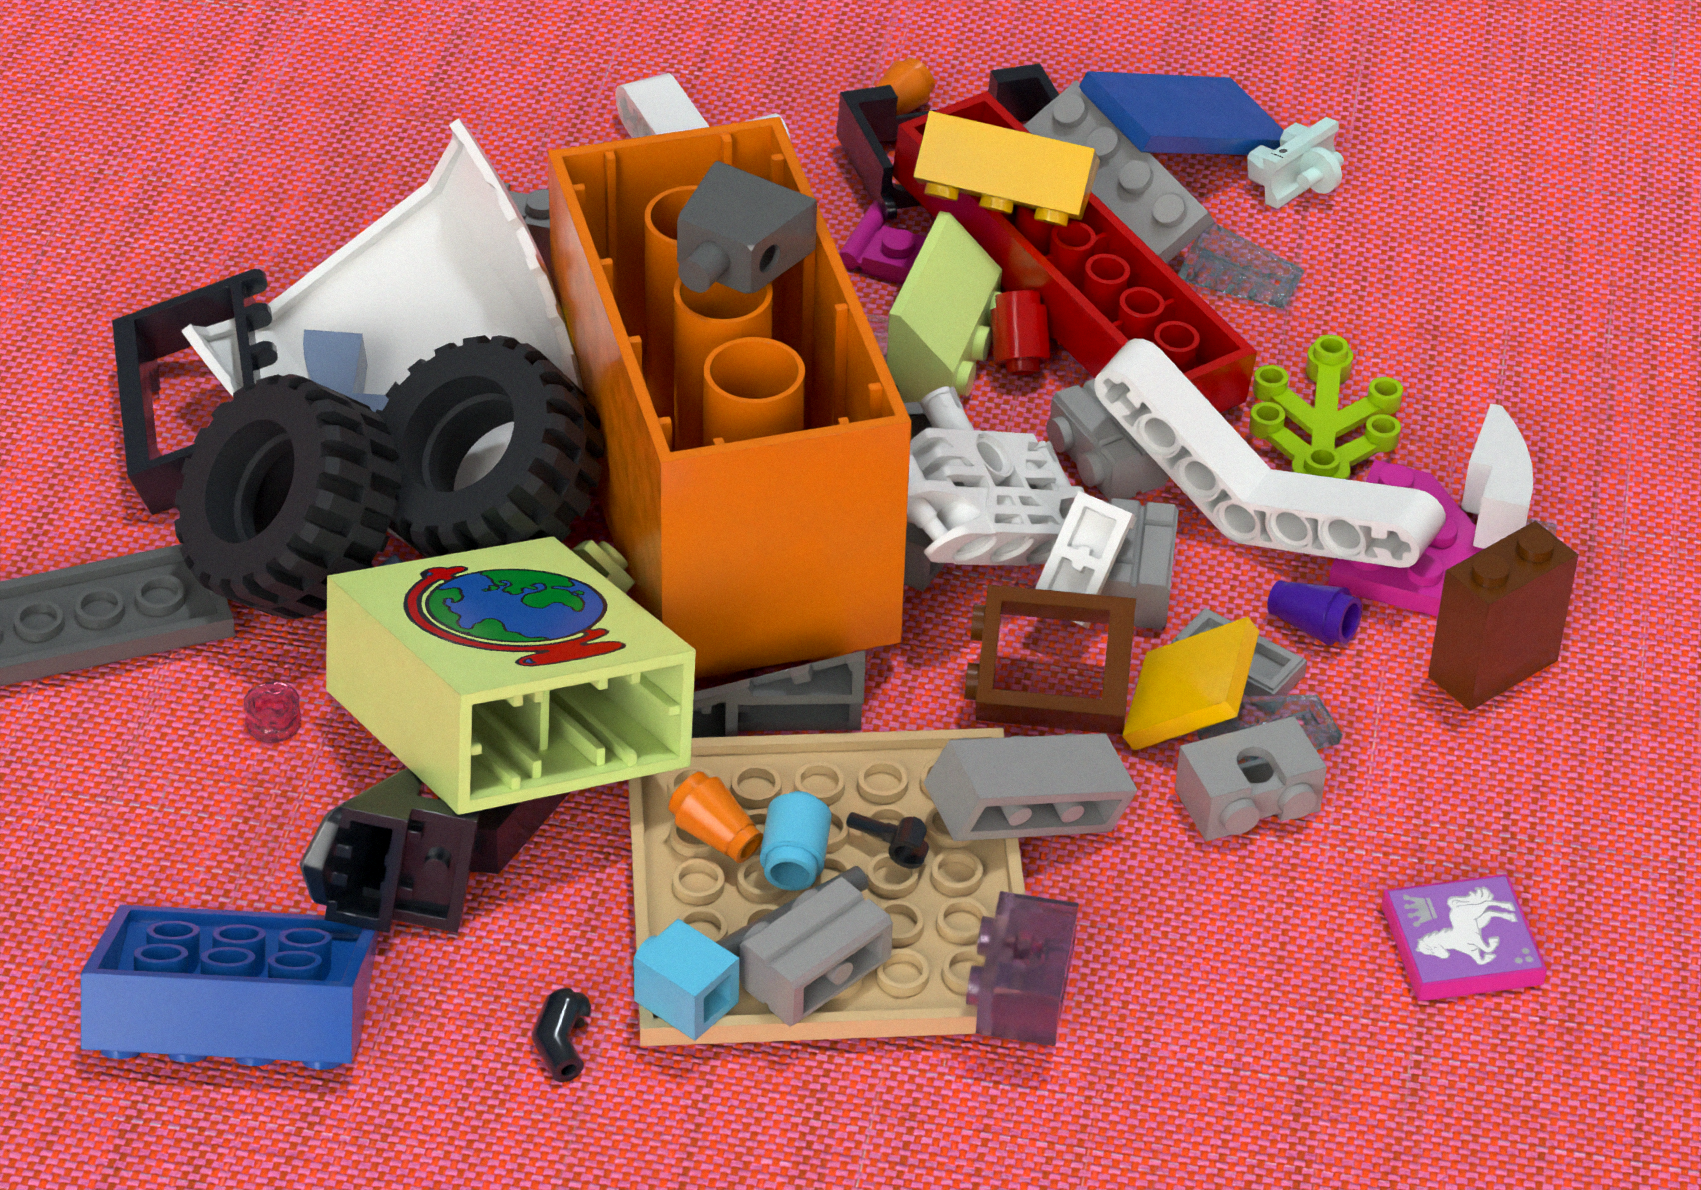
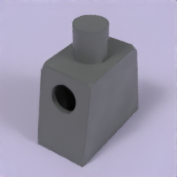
M716 161L710 167L678 217L677 262L680 264L678 274L681 281L687 288L697 293L706 292L715 282L745 294L756 293L816 249L817 199Z

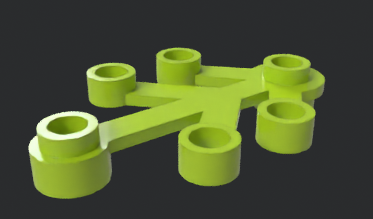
M1331 334L1320 336L1308 349L1306 374L1311 380L1316 382L1314 408L1288 388L1289 375L1285 369L1276 365H1264L1255 371L1253 393L1258 399L1265 402L1257 403L1252 407L1249 430L1255 437L1267 440L1292 460L1291 472L1349 480L1350 467L1378 452H1389L1398 446L1401 424L1396 418L1388 414L1397 412L1401 407L1403 386L1399 381L1389 377L1376 378L1369 384L1368 396L1338 411L1339 386L1350 378L1353 352L1348 342L1340 336ZM1285 415L1312 436L1311 446L1284 427ZM1366 423L1365 435L1335 449V438Z

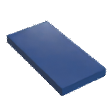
M1087 71L1079 85L1083 94L1140 152L1248 155L1249 152L1260 145L1273 150L1280 147V138L1284 130L1231 77Z

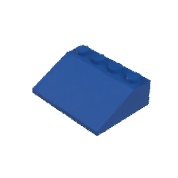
M119 905L81 971V1049L101 1050L103 1056L113 1059L133 1058L141 1053L168 1054L171 1060L185 1063L198 1062L206 1059L208 1056L233 1057L236 1062L247 1066H263L273 1063L275 1060L302 1061L304 1066L311 1069L327 1070L337 1068L342 1063L352 1064L361 1040L380 931L324 920L325 915Z

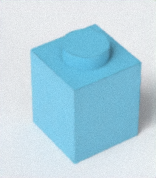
M679 918L658 936L654 935L647 938L634 956V1001L694 1041L739 1003V957Z

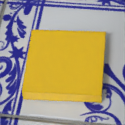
M1249 617L1146 652L1122 735L1133 750L1142 749L1238 716L1260 632Z

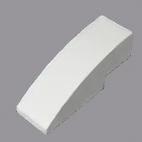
M1490 404L1471 455L1461 505L1463 511L1478 514L1473 546L1484 549L1526 526L1533 491V467L1527 445L1515 422L1503 406Z

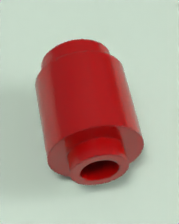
M1021 290L995 295L996 308L990 310L994 365L1006 367V375L1026 376L1040 373V364L1051 360L1047 306L1041 304L1040 292Z

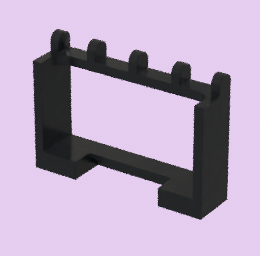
M1040 63L990 71L988 92L1019 122L1031 120L1059 95ZM891 85L840 92L836 136L872 201L876 200L880 205L884 221L896 219L897 209L921 206L901 184L892 182L894 167L880 142L897 140L899 124L928 114L929 111L896 115L898 96Z
M260 269L248 270L112 320L127 474L152 515L175 507L177 489H182L185 477L181 474L185 459H191L197 444H193L163 456L157 447L152 392L161 389L157 359L192 346L182 333V330L189 324L208 327L235 318L243 386L251 383L256 384V380L261 379L260 369L274 364L278 359L277 347L273 342L261 341L256 343L255 330L264 328L272 322L271 307L266 303H256L253 298L254 295L265 291L268 286L266 273Z

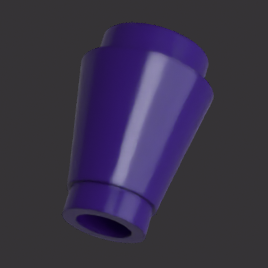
M1279 580L1272 587L1267 602L1269 614L1279 617L1281 620L1326 645H1333L1335 642L1348 643L1355 635L1362 616L1361 600L1358 597L1352 596L1350 590L1346 587Z

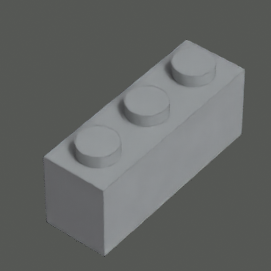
M1068 733L1053 736H1012L1006 738H960L949 740L923 782L954 841L1111 832L1138 791L1106 733L1077 735Z

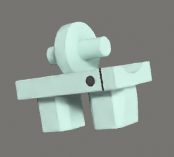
M1325 117L1311 127L1294 123L1283 131L1280 138V147L1276 150L1260 145L1249 152L1247 157L1248 179L1264 186L1266 205L1278 209L1309 188L1318 193L1326 194L1340 185L1342 181L1341 166L1344 164V158L1339 152L1335 151L1334 137L1339 130L1338 121Z

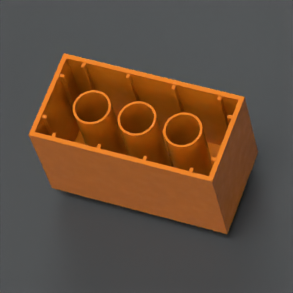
M773 117L547 151L551 281L565 316L580 370L584 393L587 395V400L595 407L600 418V429L598 431L603 434L604 454L602 458L596 459V462L602 466L598 487L595 490L615 548L628 563L624 571L635 581L634 585L630 588L633 600L696 650L694 680L701 682L720 681L732 676L737 671L805 659L821 661L850 654L856 650L901 643L911 419L818 204L816 249L756 293L745 294L718 282H715L706 292L697 293L687 288L678 274L680 264L677 262V221L679 214L716 161L815 199L781 118Z

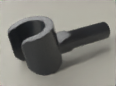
M851 812L847 817V827L881 838L883 841L890 843L888 854L899 866L916 869L924 863L930 847L924 841L927 829L921 819L915 816L906 817L898 825L855 812Z

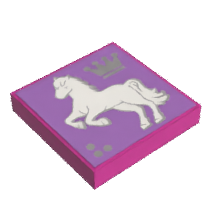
M1508 874L1384 890L1381 906L1418 1002L1544 985L1547 968Z

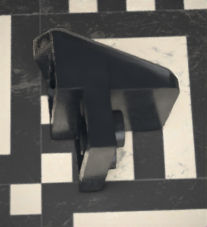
M409 768L400 770L333 808L324 816L300 861V868L311 899L316 904L327 906L324 919L326 921L389 933L393 920L458 933L462 920L481 810L457 815L445 801L423 797L425 783Z

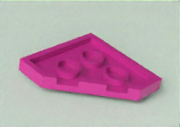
M1374 459L1366 482L1418 489L1429 493L1442 505L1446 514V523L1414 565L1398 568L1335 558L1330 570L1328 586L1346 587L1350 590L1351 595L1438 617L1445 571L1484 549L1473 546L1476 526L1431 473Z

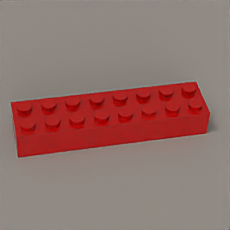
M988 91L933 111L1031 134ZM928 114L898 125L893 177L935 219L940 211L951 213L1002 269L1001 285L1008 292L1021 290L1040 292L1041 304L1047 306L1049 333L1094 378L1097 377L1128 341L1135 338L1145 339L1160 348L1219 413L1247 401L1257 351L1095 194L1090 193L1082 221L1069 218L1067 227L1037 221L1034 219L1036 210L1014 205L1012 214L979 207L981 197L959 192L957 201H949L924 194L926 185L918 183L913 176Z

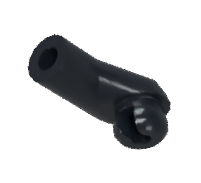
M567 987L555 990L545 998L532 1030V1041L553 1078L558 1082L573 1080L582 1072L584 1062L570 1040L569 1035L572 1028L577 1029L585 1025L584 1019L580 1016H591V1004L588 997L584 993L574 992L571 988Z

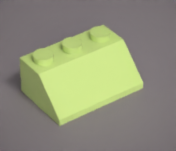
M943 211L939 212L889 312L887 366L895 384L898 385L903 403L921 402L927 394L945 386H949V388L954 387L958 398L961 395L969 396L975 380L976 361H985L991 346L990 310L996 308L995 295L1002 293V269L951 213Z

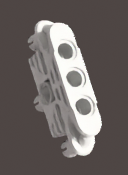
M945 386L927 394L921 400L920 405L933 428L923 430L910 441L907 522L914 523L918 528H923L933 540V543L923 553L932 562L954 563L957 565L1028 566L1029 564H1046L1077 492L1081 491L1084 493L1083 487L1071 486L1050 441L1038 442L1032 433L974 430L954 387L949 388V386Z

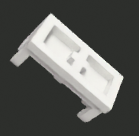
M1078 491L1035 589L1100 595L1129 529H1133L1137 517L1128 511ZM1072 621L1089 629L1091 624L1089 622Z

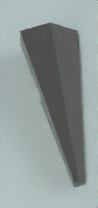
M865 650L694 692L692 738L738 736V731L861 730L865 686Z

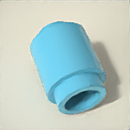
M794 791L774 798L768 806L760 852V863L764 868L765 878L778 888L790 891L806 889L815 882L816 877L824 869L832 815L829 807L814 795L803 791Z

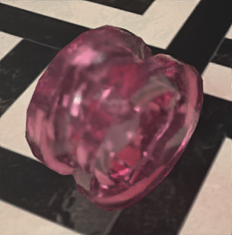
M265 682L250 689L244 697L246 729L249 735L256 740L266 743H279L290 739L299 731L302 719L300 697L297 691L290 685L281 682Z

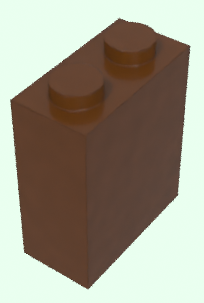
M1534 521L1445 571L1428 677L1471 711L1558 661L1579 554L1537 521Z

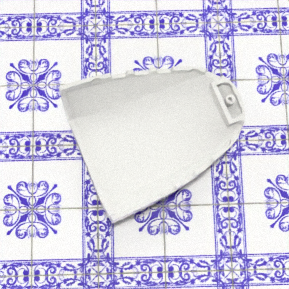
M459 118L449 125L452 129V139L427 183L268 304L272 311V322L264 328L255 330L256 343L261 341L273 342L277 347L278 359L274 364L260 369L261 379L277 374L282 376L294 374L308 379L303 349L304 329L362 333L368 364L363 393L385 395L395 381L400 385L410 375V372L407 370L419 359L430 360L435 356L434 350L445 344L454 342L459 347L463 345L464 338L486 335L491 340L492 336L502 335L515 338L521 344L528 343L538 349L584 392L565 316L546 265L525 220L506 186L471 131ZM235 318L208 327L189 324L182 330V333L233 397V393L243 387ZM514 422L494 428L471 447L458 469L454 491L474 484L494 468L508 447ZM388 528L387 532H389L396 538L400 539L404 543L408 544L406 541H404L401 537H399L396 533H394L391 529Z

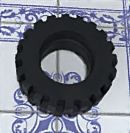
M486 335L464 338L463 345L459 347L454 342L445 344L434 350L435 356L430 360L419 359L407 369L410 375L400 385L395 381L385 394L389 400L383 411L377 409L375 412L384 420L389 429V435L394 439L400 457L394 463L399 466L402 472V488L396 489L395 499L400 504L396 520L390 521L388 528L425 558L552 536L562 542L572 532L568 527L575 517L579 515L583 518L590 506L591 499L587 495L591 487H598L602 466L596 462V459L603 457L604 438L603 434L598 431L600 429V418L595 407L587 400V395L538 349L528 343L521 344L515 338L502 335L492 336L491 340ZM514 422L508 447L494 468L474 484L454 491L458 469L471 447L494 428Z
M277 374L256 380V384L251 383L233 393L234 400L221 403L211 414L213 421L208 428L200 429L193 441L197 444L191 459H185L181 474L185 477L182 489H177L175 499V507L180 511V518L175 520L174 523L176 537L183 544L179 548L188 569L192 571L195 579L204 588L213 591L217 595L272 616L275 615L283 619H298L304 616L310 617L327 610L328 575L374 568L371 562L377 552H384L390 536L386 535L390 521L397 518L400 504L395 499L396 489L402 488V472L399 466L394 463L400 457L394 439L389 435L390 432L386 423L378 413L371 411L368 405L303 376L294 374L282 376Z

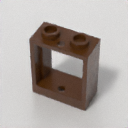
M988 584L986 605L974 604L971 641L982 642L980 663L968 662L964 699L976 700V721L1123 735L1136 598ZM1001 614L1109 624L1102 699L994 689Z

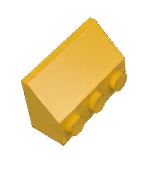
M929 111L913 177L918 183L926 185L924 194L932 197L957 201L960 192L981 197L979 207L988 210L1012 214L1014 205L1036 210L1034 219L1037 221L1067 227L1069 218L1082 221L1100 160L1094 148Z

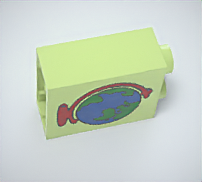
M554 536L327 576L326 691L439 798L445 801L457 815L690 767L696 650Z

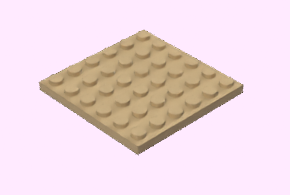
M1003 728L692 738L690 767L629 779L636 952L647 938L654 935L658 936L678 918L716 942L799 897L806 890L815 888L854 866L860 867L868 879L869 887L862 891L864 900L870 899L890 915L893 922L891 958L791 1027L771 1012L766 1002L762 1004L745 990L739 980V1003L696 1041L639 1004L640 1046L1040 1031L1042 1012L1018 838L954 841L923 783L949 740L960 738H1004ZM702 771L710 778L714 776L719 777L756 825V828L763 834L768 806L774 798L794 791H803L814 795L829 807L832 815L822 873L816 877L815 882L810 887L803 890L790 891L772 885L765 878L764 868L760 863L762 843L749 859L742 863H736L731 857L724 855L676 826L675 815L668 809L669 801L676 789L696 772ZM851 812H855L898 825L906 817L915 816L921 819L927 829L924 841L930 847L924 863L916 869L899 866L888 854L890 843L883 841L881 838L847 827L848 815Z

